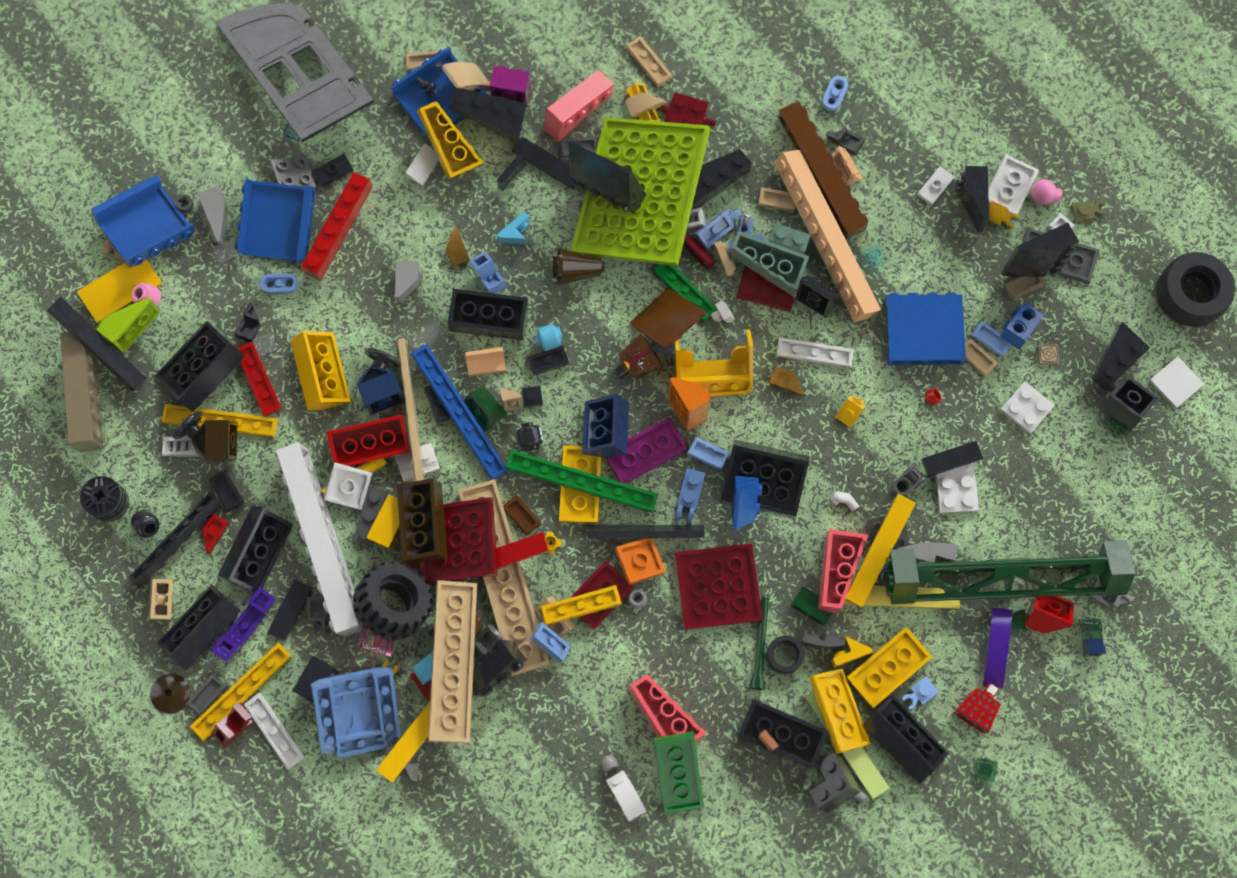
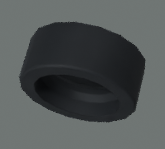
M783 635L775 638L767 648L766 659L772 670L780 674H790L799 669L804 661L805 652L799 640L792 636ZM787 643L795 648L797 658L791 666H781L775 661L774 650L778 645Z

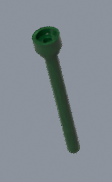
M766 595L761 598L763 621H759L755 673L749 684V688L755 690H765L766 684L764 677H762L769 597Z

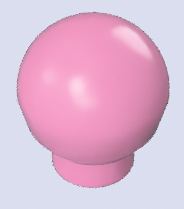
M1041 179L1032 185L1030 195L1035 203L1047 205L1051 202L1058 203L1062 197V190L1056 188L1053 182Z

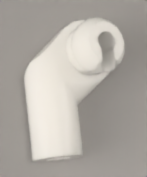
M838 491L831 496V502L834 505L845 503L852 512L860 507L849 493Z

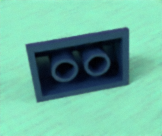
M614 394L585 402L582 454L604 458L627 455L629 403L620 395Z

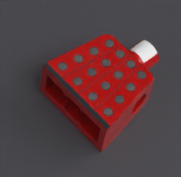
M988 684L984 691L978 688L974 689L952 713L982 734H988L1001 705L993 699L999 691L998 688Z

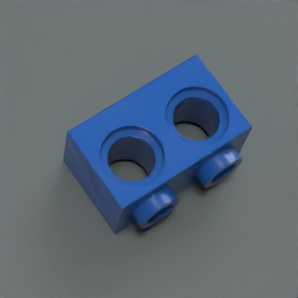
M1024 303L1021 308L1016 307L1011 314L1013 317L1012 321L1007 320L1001 328L1004 332L1000 337L1017 349L1022 347L1043 317L1042 313L1027 303Z

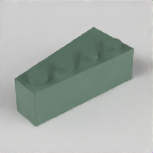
M740 231L737 232L730 256L793 297H795L809 259L807 255Z

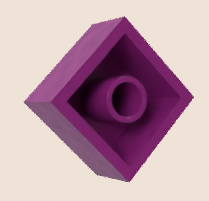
M494 66L489 85L491 95L526 103L527 108L532 89L530 72L524 69L515 70L509 69L506 66Z

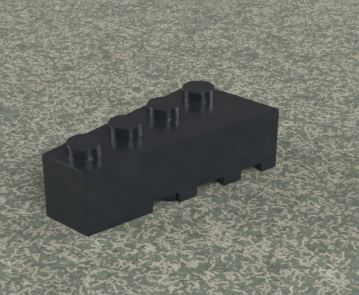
M453 87L448 109L517 142L520 139L526 103Z
M741 149L702 164L692 209L700 208L750 172L752 162Z

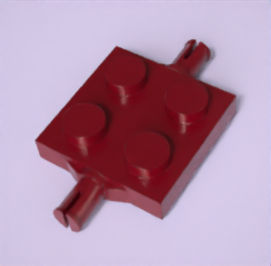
M674 92L668 106L661 105L655 109L666 113L664 122L708 125L714 128L717 120L707 118L706 112L709 102Z

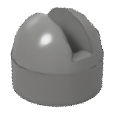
M606 755L601 763L603 771L619 766L616 758L612 755Z

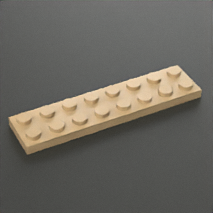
M437 581L428 742L470 743L476 583Z

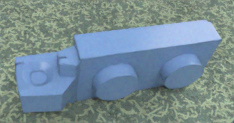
M733 208L731 211L725 210L694 234L703 248L707 249L733 229L736 224L735 219L742 215V212L739 208Z

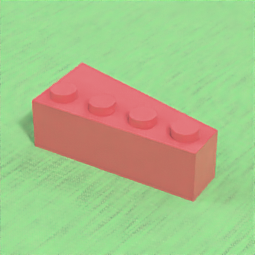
M648 675L630 684L627 688L657 737L693 731L696 741L706 734Z

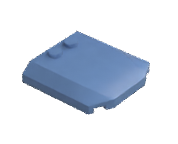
M378 667L319 679L311 684L321 753L326 754L328 752L336 754L338 757H348L383 749L393 738L401 736L393 670L391 668Z

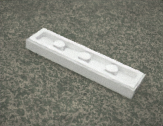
M779 338L776 357L851 368L854 349Z
M261 693L243 704L249 710L253 720L288 770L305 758Z

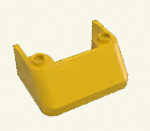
M750 329L746 330V346L735 347L731 352V359L694 361L691 351L680 349L679 340L674 342L676 378L700 384L703 389L706 388L710 396L742 395L749 393L753 389V342Z

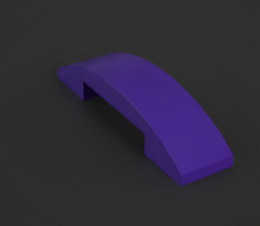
M259 587L248 601L249 605L226 635L221 636L211 649V652L228 662L247 642L267 615L276 598Z
M992 607L983 680L984 686L992 684L996 688H1003L1012 610Z

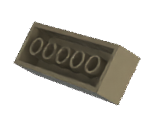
M70 332L60 333L68 443L79 452L103 449L102 443H105V435L101 431V425L104 424L102 413H100L102 398L98 395V388H101V382L99 377H97L96 371L99 370V362Z

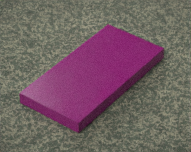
M667 417L629 438L627 455L605 459L617 480L627 484L687 451L688 447L670 417Z

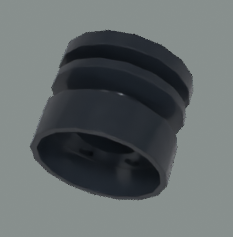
M96 476L83 485L80 492V503L83 509L96 519L103 522H114L127 512L129 495L112 478Z

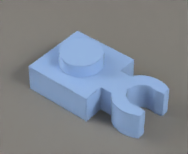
M926 676L910 688L913 694H906L901 700L903 702L907 698L910 699L912 704L908 707V710H911L916 706L918 700L921 704H924L936 695L938 691Z

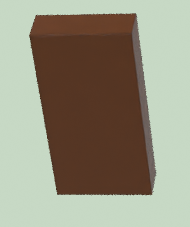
M517 494L503 505L505 512L526 536L542 524Z

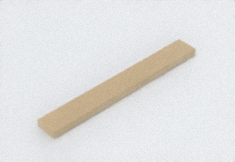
M401 338L397 341L415 481L425 480L410 360L406 340Z

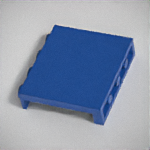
M450 46L439 50L436 56L426 59L420 67L410 70L407 76L396 80L391 86L392 95L429 141L430 139L416 111L419 108L437 101L454 126L466 118L448 109L451 90L455 86L442 69V66L448 63L459 62L452 54ZM420 77L424 82L429 80L430 84L435 83L437 94L434 95L432 93L430 96H426V90H421L422 85L417 84L416 79ZM474 89V92L487 94L485 90Z
M157 175L91 208L92 218L129 268L139 266L144 260L157 256L166 248L174 247L176 243L183 239H189L194 233V224L188 223L162 188L161 180Z
M245 179V183L242 185L243 202L240 203L241 220L238 221L237 226L238 231H240L239 239H236L235 243L237 253L304 262L309 253L316 188L306 185L304 187Z
M915 292L908 295H900V293L886 295L884 303H886L887 365H963L966 360L962 295H957L955 292H949L945 295H938L935 292L927 293L926 295H919V293Z

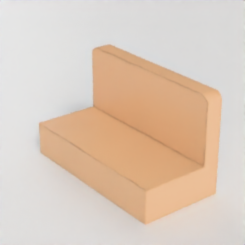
M502 347L465 353L469 377L506 371Z

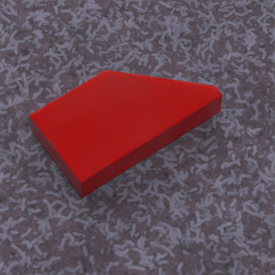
M213 513L202 528L206 552L211 554L230 524Z

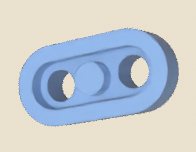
M836 76L831 79L822 100V105L826 110L835 111L839 108L848 88V82L844 77ZM839 85L841 89H836L835 86ZM828 101H833L834 104L831 105Z

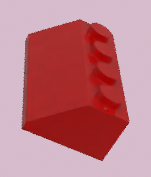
M404 414L326 432L333 462L346 466L411 452Z

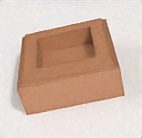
M766 730L758 737L770 751L779 746Z

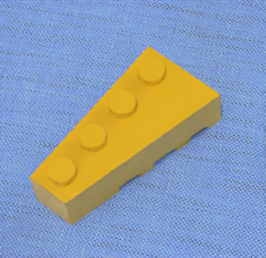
M437 101L416 110L447 179L484 163L474 152L471 145L464 139L461 132L454 126Z

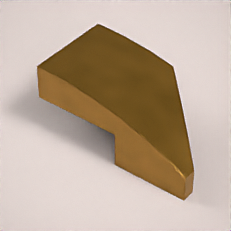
M454 228L445 249L452 266L470 260L457 228Z
M776 366L769 382L770 385L788 390L791 394L805 398L806 394L796 374L793 371Z

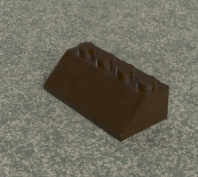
M431 478L398 484L397 496L402 561L433 562L448 559L442 483Z

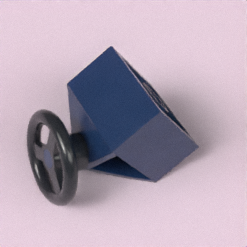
M367 348L365 354L374 361L371 367L359 379L357 387L366 409L370 415L405 402V398L394 372L387 369V367L399 368L401 366L399 360L381 350Z

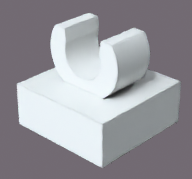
M720 301L715 304L718 310L711 314L714 321L724 320L729 323L735 320L727 303Z

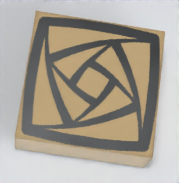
M1058 344L1037 346L1039 365L1059 363Z

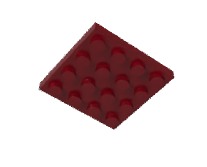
M487 497L444 504L448 559L420 562L421 576L423 575L426 579V585L436 584L437 581L452 582L498 575L493 498Z
M752 543L675 552L684 631L763 621Z

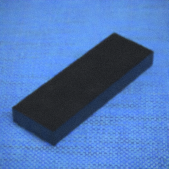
M977 441L922 458L921 461L929 478L983 459Z
M294 579L267 633L287 641L313 588Z

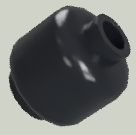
M533 422L522 424V428L517 430L518 442L521 448H525V451L540 448V445L543 443L540 426L533 425Z
M148 510L137 511L132 516L130 522L132 529L143 538L154 536L160 527L159 519Z

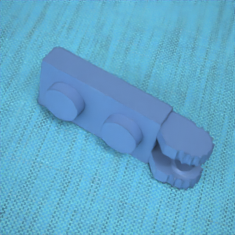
M686 469L675 520L679 521L682 516V509L687 508L690 509L687 523L691 524L694 510L696 511L705 477L704 472Z

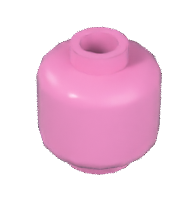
M141 283L134 288L132 293L134 303L148 297L156 306L160 303L161 292L157 287Z

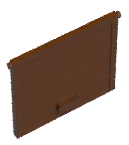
M666 288L660 296L630 321L629 324L657 345L667 350L703 316H706L707 313L672 289Z

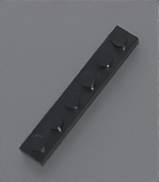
M209 492L128 578L139 589L147 584L151 576L163 567L165 561L177 552L178 548L191 537L198 527L204 524L205 519L218 509L222 501L212 492Z

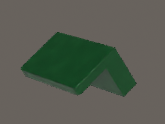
M485 387L471 391L464 399L466 406L485 432L490 430L497 420L506 417L508 414Z
M805 587L800 589L791 604V607L823 627L832 615L831 612L818 610L819 596Z

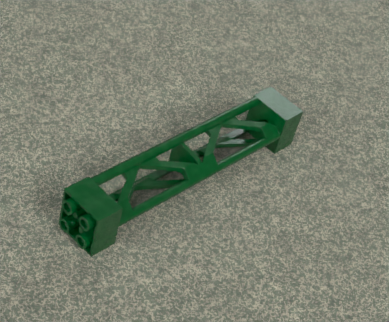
M1127 540L1103 541L1099 555L1044 559L1006 558L943 563L931 561L916 562L914 549L890 550L889 558L885 560L886 568L883 570L884 580L888 581L886 595L890 597L891 604L1077 595H1127L1136 574ZM1089 567L1085 573L1057 585L1030 573V569ZM994 571L990 577L962 589L939 580L934 576V573ZM1014 575L1039 586V589L1012 590ZM1099 576L1101 587L1074 588L1075 585ZM919 578L926 583L943 589L944 593L917 594ZM1003 579L1005 591L979 592L981 588Z

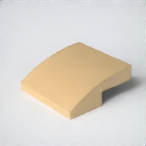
M453 62L442 66V69L455 87L474 91L476 88L489 92L490 83L476 64Z

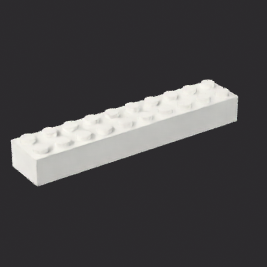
M299 442L276 450L278 455L276 461L278 466L282 467L284 473L282 480L286 486L288 485L290 491L287 495L289 501L295 507L293 511L294 517L301 525L299 532L307 544V547H305L306 554L313 562L311 569L319 581L317 584L318 591L321 595L323 594L325 599L323 606L331 618L329 621L330 628L336 634L344 637L366 630L363 627V622H359L356 617L358 613L354 612L353 609L355 589L309 450Z

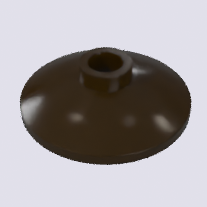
M177 674L161 676L155 681L151 689L152 704L157 710L167 714L182 710L190 698L188 682ZM171 689L172 694L167 697L166 691Z

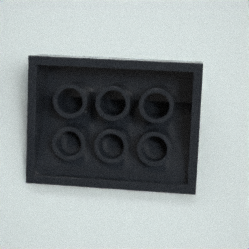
M570 141L568 144L569 168L574 186L580 190H588L594 197H602L610 205H613V203L618 205L624 212L636 213L645 199L646 193L632 171Z
M1067 222L1016 246L1001 274L1002 276L1046 277L1050 274L1051 276L1057 275L1062 271V267L1066 265V261L1071 258L1070 255L1076 251L1075 248L1079 244V240Z
M206 321L156 373L155 377L181 404L191 412H194L214 392L215 388L227 378L228 374L241 363L245 356Z
M734 439L721 500L733 502L735 476L754 477L759 479V484H762V494L757 498V503H760L761 509L797 516L810 456Z

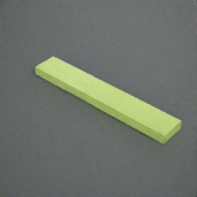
M813 691L804 698L827 730ZM863 747L842 753L872 799L889 789V786Z

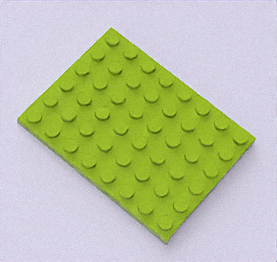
M605 117L596 154L631 170L646 193V197L636 213L624 212L618 205L614 203L610 205L602 197H594L586 190L571 250L596 257L678 266L711 130L710 127L706 125Z

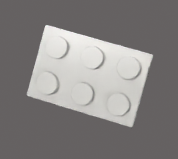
M974 463L935 475L939 514L979 511Z

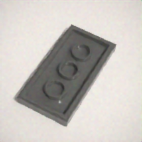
M1028 227L1023 243L1045 232ZM1079 243L1075 248L1076 251L1070 255L1071 258L1066 261V265L1062 267V271L1057 275L1089 285L1100 249Z

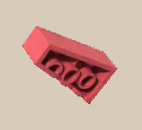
M599 70L547 108L542 129L558 143L604 100L607 101L612 96L614 84Z
M831 529L826 533L819 611L838 613L842 609L868 535Z

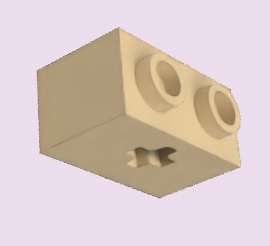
M151 580L148 620L169 621L171 619L173 580Z

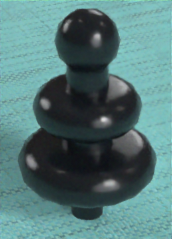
M420 77L416 79V83L422 85L421 90H426V96H430L432 93L434 95L437 94L435 83L430 84L429 80L424 82Z

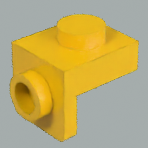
M849 396L835 418L852 427L866 405L863 404L864 401L861 398Z

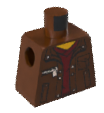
M640 334L619 354L623 364L618 366L615 371L620 378L630 373L633 378L638 379L664 366L646 337Z

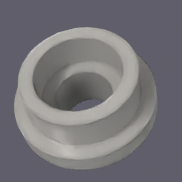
M634 589L628 594V603L631 607L639 609L645 606L647 595L643 590ZM635 596H640L641 601L635 602L633 598Z

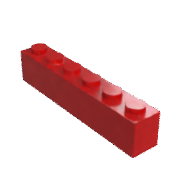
M355 172L352 173L301 265L306 275L322 281L373 188L369 178Z

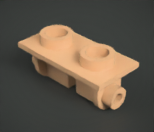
M837 147L835 153L832 154L833 163L836 167L840 168L843 181L851 185L863 179L846 148Z

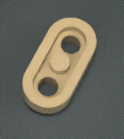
M721 241L713 243L715 254L725 277L734 275L733 271L736 268L733 260H729L727 255L729 251L726 243Z

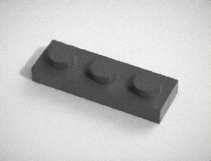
M368 486L354 543L374 546V542L366 537L385 502L387 490Z

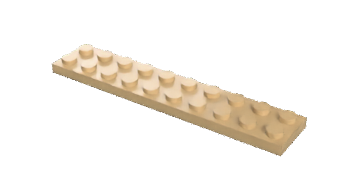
M495 479L458 490L461 501L487 497L493 498L496 548L514 542ZM520 562L497 569L498 575L483 577L499 633L504 637V640L514 641L527 659L523 663V668L515 673L512 672L511 675L515 676L550 665L547 653L531 640L538 622Z

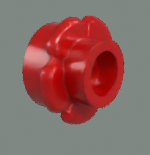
M936 388L926 390L927 394L924 396L926 402L929 405L937 406L942 401L939 391Z

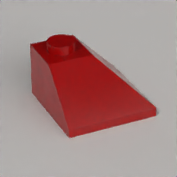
M1060 596L1034 597L1026 616L1025 626L1032 631H1038L1042 634L1069 628L1073 621L1075 603Z

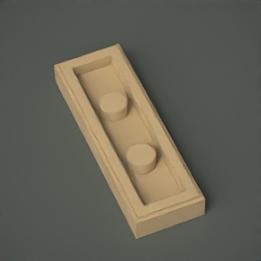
M641 36L626 45V49L657 87L672 79V74Z

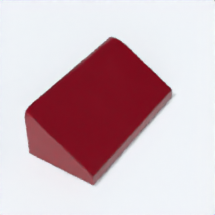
M685 236L684 248L706 270H709L717 263L716 259L693 236Z

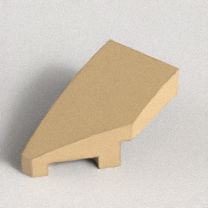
M640 92L625 100L631 117L636 118L649 109L653 111L665 104V100Z

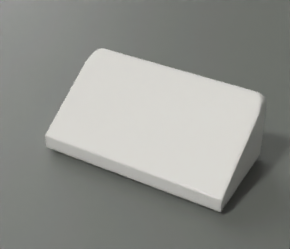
M427 144L422 146L406 171L408 179L421 186L424 185L439 162L435 150Z

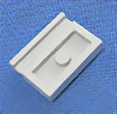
M429 443L421 446L424 475L440 470L432 444ZM412 451L395 455L403 481L415 479Z

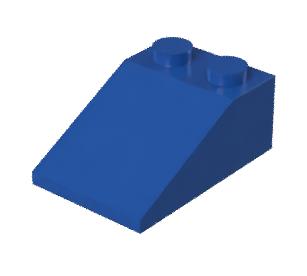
M735 476L732 503L733 530H737L755 521L756 514H760V503H757V498L762 494V484H759L758 478Z

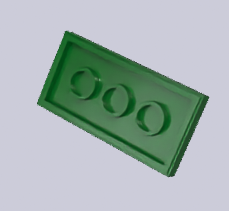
M694 732L653 738L664 814L704 808Z

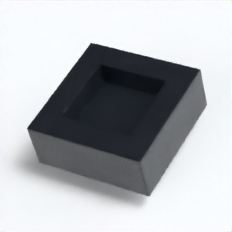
M540 386L522 388L524 408L543 406Z

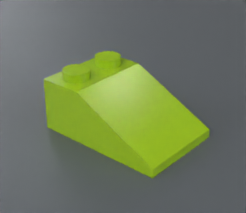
M148 297L108 315L100 321L96 330L124 354L161 310Z

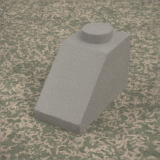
M396 261L395 298L397 303H401L420 285V279H423L424 272L423 268H420L418 261Z

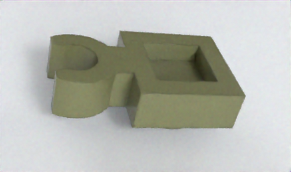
M1091 201L1072 204L1071 208L1075 222L1080 223L1094 220L1095 214L1098 216L1105 215L1107 210L1101 211L1098 206L1104 204V201H1098L1095 205H1092Z

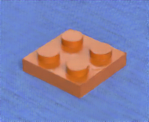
M644 538L615 548L629 585L662 575L666 572L653 538Z

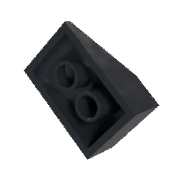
M965 166L963 172L959 174V180H956V191H959V198L978 232H982L989 220L988 166Z
M809 275L801 278L795 296L796 300L825 318L828 317L840 298V294H838L836 289L825 286L820 279L812 278Z

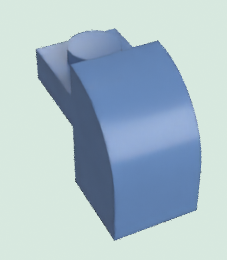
M486 251L469 260L486 291L496 293L507 287L506 281L497 271L493 260Z

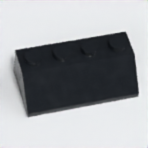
M252 505L218 576L254 593L259 587L263 589L293 524L264 508Z
M211 584L157 644L173 661L187 670L195 664L197 658L210 647L211 643L224 632L227 625L237 618L241 610Z
M893 695L862 724L868 733L873 735L881 746L919 784L931 775L949 754Z

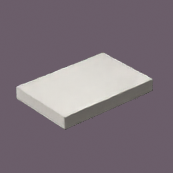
M1005 154L988 188L989 205L993 200L1008 207V214H1018L1039 170Z

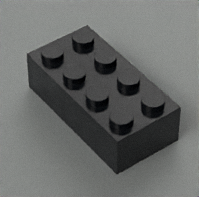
M453 288L447 322L448 329L452 332L524 341L529 301L526 297Z
M753 699L737 739L812 770L828 730ZM764 730L779 745L773 751H770L758 738Z

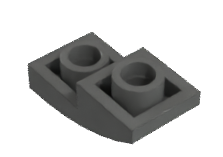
M810 633L809 635H804L801 643L816 648L836 649L842 648L846 641L842 640V637L835 633L827 634L824 640L820 639L821 636Z

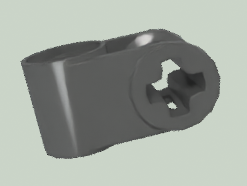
M914 463L892 485L890 491L894 498H896L897 494L906 497L927 478L926 475L923 476L915 468L916 465ZM896 486H903L905 492L898 491Z

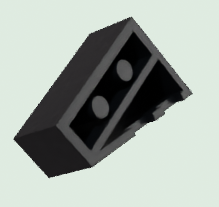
M1121 322L1116 327L1092 379L1106 391L1150 347L1124 322Z
M501 639L497 642L499 647L494 652L488 651L485 654L487 658L473 666L472 692L475 696L486 697L494 691L492 688L497 684H503L509 679V674L523 668V663L527 659L514 641Z

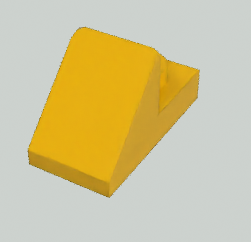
M845 637L843 640L846 641L845 645L848 653L843 650L834 654L835 658L831 662L835 668L870 655L873 651L872 648L849 637Z

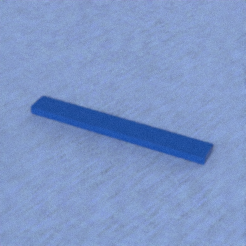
M426 344L411 352L410 356L489 479H497L507 473L508 470L505 469L501 458L429 346Z

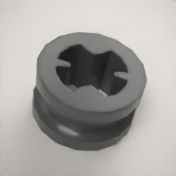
M182 194L176 198L175 204L181 212L186 213L192 210L194 203L189 195ZM187 200L189 204L187 206L185 204V207H183L181 202Z

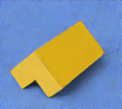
M388 494L366 538L392 552L400 536L398 498Z

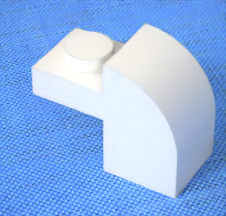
M624 770L606 780L628 821L646 812Z

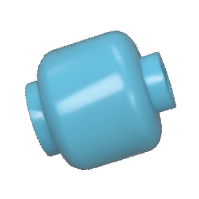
M554 324L538 328L537 336L534 337L537 347H542L544 351L561 346V341H563L559 326L556 327Z

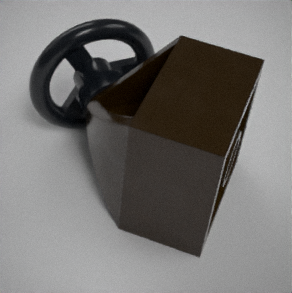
M197 411L181 422L172 434V438L175 440L187 435L196 451L204 459L237 460L238 422L205 420L199 426L198 423L201 421L203 413Z

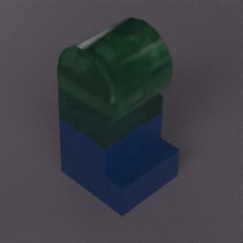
M1100 619L1082 620L1083 656H1101L1106 654Z

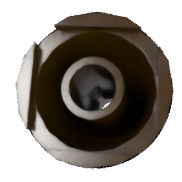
M560 247L554 249V252H557V256H553L552 265L553 278L557 277V281L554 282L555 285L595 278L604 273L605 264L604 261H601L600 257Z

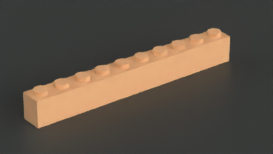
M801 151L783 152L774 164L854 323L872 318L881 309Z

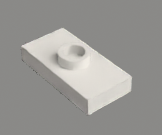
M940 166L917 195L932 206L955 177Z

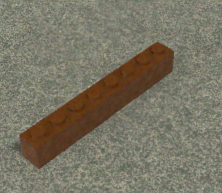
M797 101L780 109L778 118L795 149L801 151L845 239L866 231L868 225L867 216L861 213L858 200L852 197L849 184L843 181L840 168L836 167L833 163V156L824 147L825 142L821 136H818L814 122L809 120L805 106H802Z

